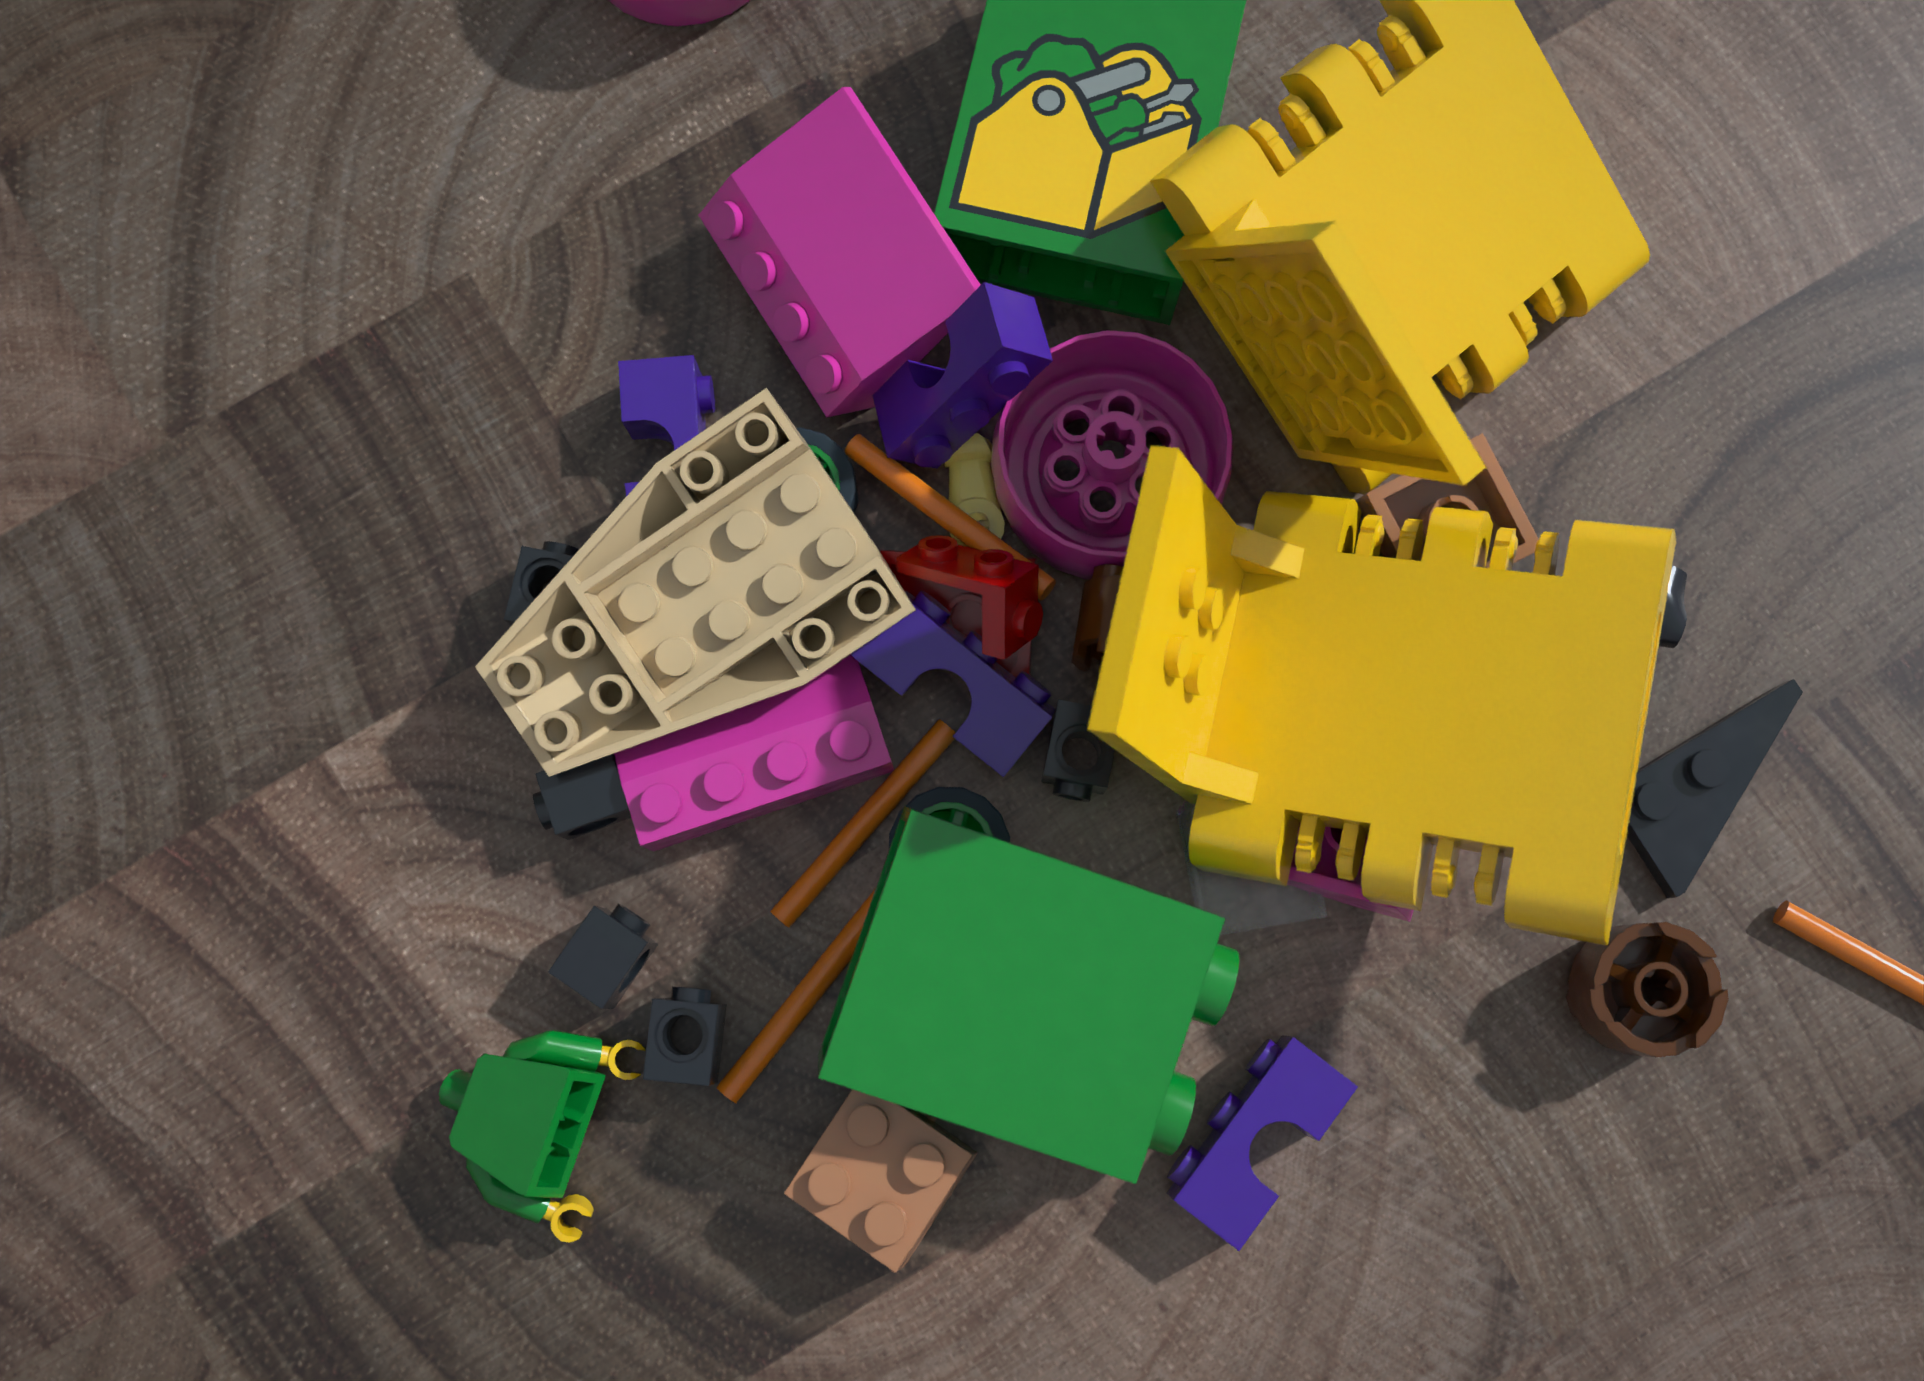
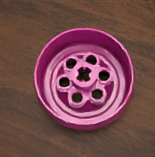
M1107 330L1079 335L1050 348L1053 361L1024 390L1019 392L1012 400L1006 402L1005 406L1001 409L993 433L991 469L997 499L1013 532L1034 555L1055 569L1087 580L1092 579L1094 566L1112 564L1124 567L1140 496L1135 489V482L1144 476L1150 451L1146 446V435L1148 433H1154L1159 438L1163 447L1179 448L1221 505L1232 475L1233 438L1226 406L1213 381L1192 358L1172 345L1136 332ZM1085 418L1088 423V429L1085 433L1074 436L1067 433L1065 427L1077 419ZM1113 440L1120 442L1126 447L1124 458L1115 459L1111 450L1100 452L1097 446H1102L1104 441ZM1061 460H1070L1079 468V474L1071 481H1063L1055 475V465ZM1103 490L1111 493L1115 500L1114 507L1108 512H1099L1093 509L1090 504V496L1093 493Z

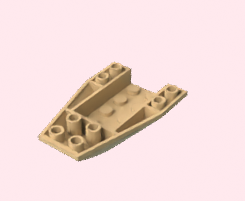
M765 388L658 461L475 667L540 765L550 777L803 686L916 610L886 560L811 448L770 391Z

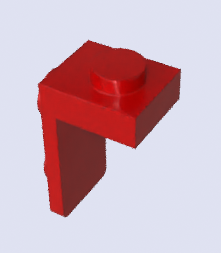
M941 535L921 539L919 544L896 558V572L982 594V654L1006 660L1038 635L1043 618V609L1038 602V564L1014 559L1013 555L1005 550H978L958 545L954 538Z

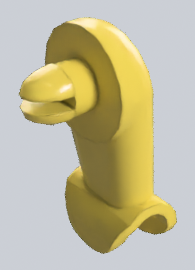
M975 433L944 463L945 468L949 467V501L1001 539L1004 534L1005 522L997 499L990 464L992 444L982 435ZM950 533L951 537L958 542V545L968 547Z

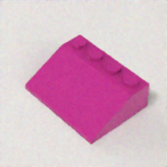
M851 87L840 88L733 172L698 215L827 418L875 407L872 395L907 360L920 362L948 333L945 321L980 286L979 281Z
M851 654L803 686L614 753L621 785L640 846L653 852L894 771L859 662Z

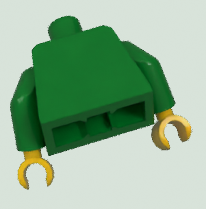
M555 1030L545 1031L513 1041L507 1047L503 1056L483 1053L477 1059L472 1074L456 1069L446 1076L440 1087L439 1101L441 1105L458 1112L449 1136L450 1144L453 1149L466 1157V1168L484 1200L489 1205L536 1224L542 1218L550 1221L551 1230L560 1241L570 1243L581 1238L582 1231L566 1225L562 1220L561 1214L566 1210H575L589 1217L593 1214V1206L584 1196L577 1194L568 1195L565 1198L563 1196L606 1075L595 1072L598 1065L609 1067L616 1077L623 1080H631L640 1076V1073L622 1072L616 1065L617 1053L625 1047L646 1051L640 1043L633 1040H624L617 1043L614 1047L602 1045L601 1038ZM551 1198H563V1199H561L560 1202H557V1201L552 1200Z

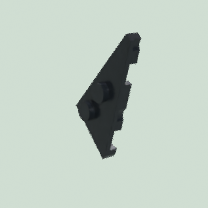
M1795 679L1783 682L1637 771L1627 837L1667 899L1676 898L1686 892L1802 695L1803 691Z

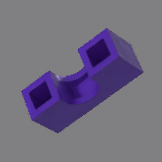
M983 282L945 321L951 347L947 368L942 369L907 360L872 395L887 458L914 463L921 467L938 469L979 429L984 427L1005 406L1007 401L1012 400L1019 392L1024 390L1053 361L1034 297Z
M694 355L618 361L621 419L632 440L661 439L671 443L674 446V450H676L706 429L705 414L715 413L714 387L711 375L702 376ZM639 482L625 483L626 496Z
M921 590L914 597L911 593L905 591L916 611L853 652L851 656L901 696L913 686L923 672L928 670L946 669L959 675L970 690L972 703L967 719L953 737L1004 777L1053 717L1055 708L1047 703L1052 694L1028 673L1021 671L1015 677L996 662L998 658L982 654V636L971 630L965 637L948 624L946 620L951 613L931 595Z
M1282 1035L1277 1043L1267 1039L1258 1048L1246 1066V1071L1253 1076L1238 1096L1228 1092L1220 1100L1206 1122L1213 1128L1209 1136L1198 1150L1189 1145L1175 1161L1167 1175V1178L1174 1182L1167 1191V1194L1238 1251L1241 1250L1279 1197L1255 1176L1251 1168L1249 1149L1254 1136L1264 1126L1273 1122L1283 1121L1291 1123L1306 1136L1319 1141L1358 1088L1348 1078L1291 1036Z

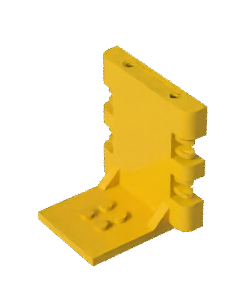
M1379 0L1388 16L1379 23L1377 36L1380 41L1379 43L1383 45L1385 54L1394 67L1393 70L1389 72L1384 61L1379 58V53L1369 43L1358 39L1348 49L1338 44L1316 48L1280 77L1289 95L1280 101L1278 111L1281 121L1284 122L1287 131L1296 144L1295 148L1290 151L1283 139L1279 137V133L1275 128L1261 118L1252 123L1247 132L1237 125L1229 124L1216 127L1149 180L1184 234L1181 239L1165 250L1173 265L1183 277L1186 285L1297 456L1303 459L1331 463L1349 492L1366 494L1374 490L1392 474L1458 485L1467 484L1486 466L1432 377L1436 374L1447 391L1460 400L1470 392L1491 393L1528 362L1529 354L1526 346L1534 340L1538 332L1536 323L1532 321L1533 318L1524 304L1525 300L1528 299L1534 306L1533 309L1543 319L1552 324L1561 317H1583L1649 262V248L1641 231L1514 0Z
M1150 446L1088 730L1186 801L1196 804L1189 835V858L1191 864L1202 871L1287 886L1299 823L1301 822L1295 856L1297 871L1312 873L1315 870L1321 857V847L1325 827L1327 826L1343 829L1336 856L1337 874L1340 879L1353 881L1361 865L1366 835L1368 833L1361 876L1363 896L1370 902L1421 911L1433 845H1437L1432 871V895L1448 898V895H1450L1455 887L1460 849L1480 852L1481 859L1475 876L1474 893L1476 903L1492 906L1497 895L1504 857H1509L1512 860L1505 896L1504 919L1510 928L1608 946L1676 546L1675 530L1575 520L1570 533L1563 576L1555 575L1559 551V533L1543 531L1535 547L1533 573L1512 571L1513 559L1516 557L1518 548L1516 529L1500 527L1494 539L1490 566L1485 568L1493 529V522L1489 512L1435 507L1429 520L1421 561L1424 526L1423 520L1408 518L1404 522L1399 534L1396 558L1379 557L1384 538L1382 516L1367 514L1360 526L1355 554H1353L1362 513L1355 499L1266 491L1258 506L1254 529L1250 530L1234 522L1179 448Z

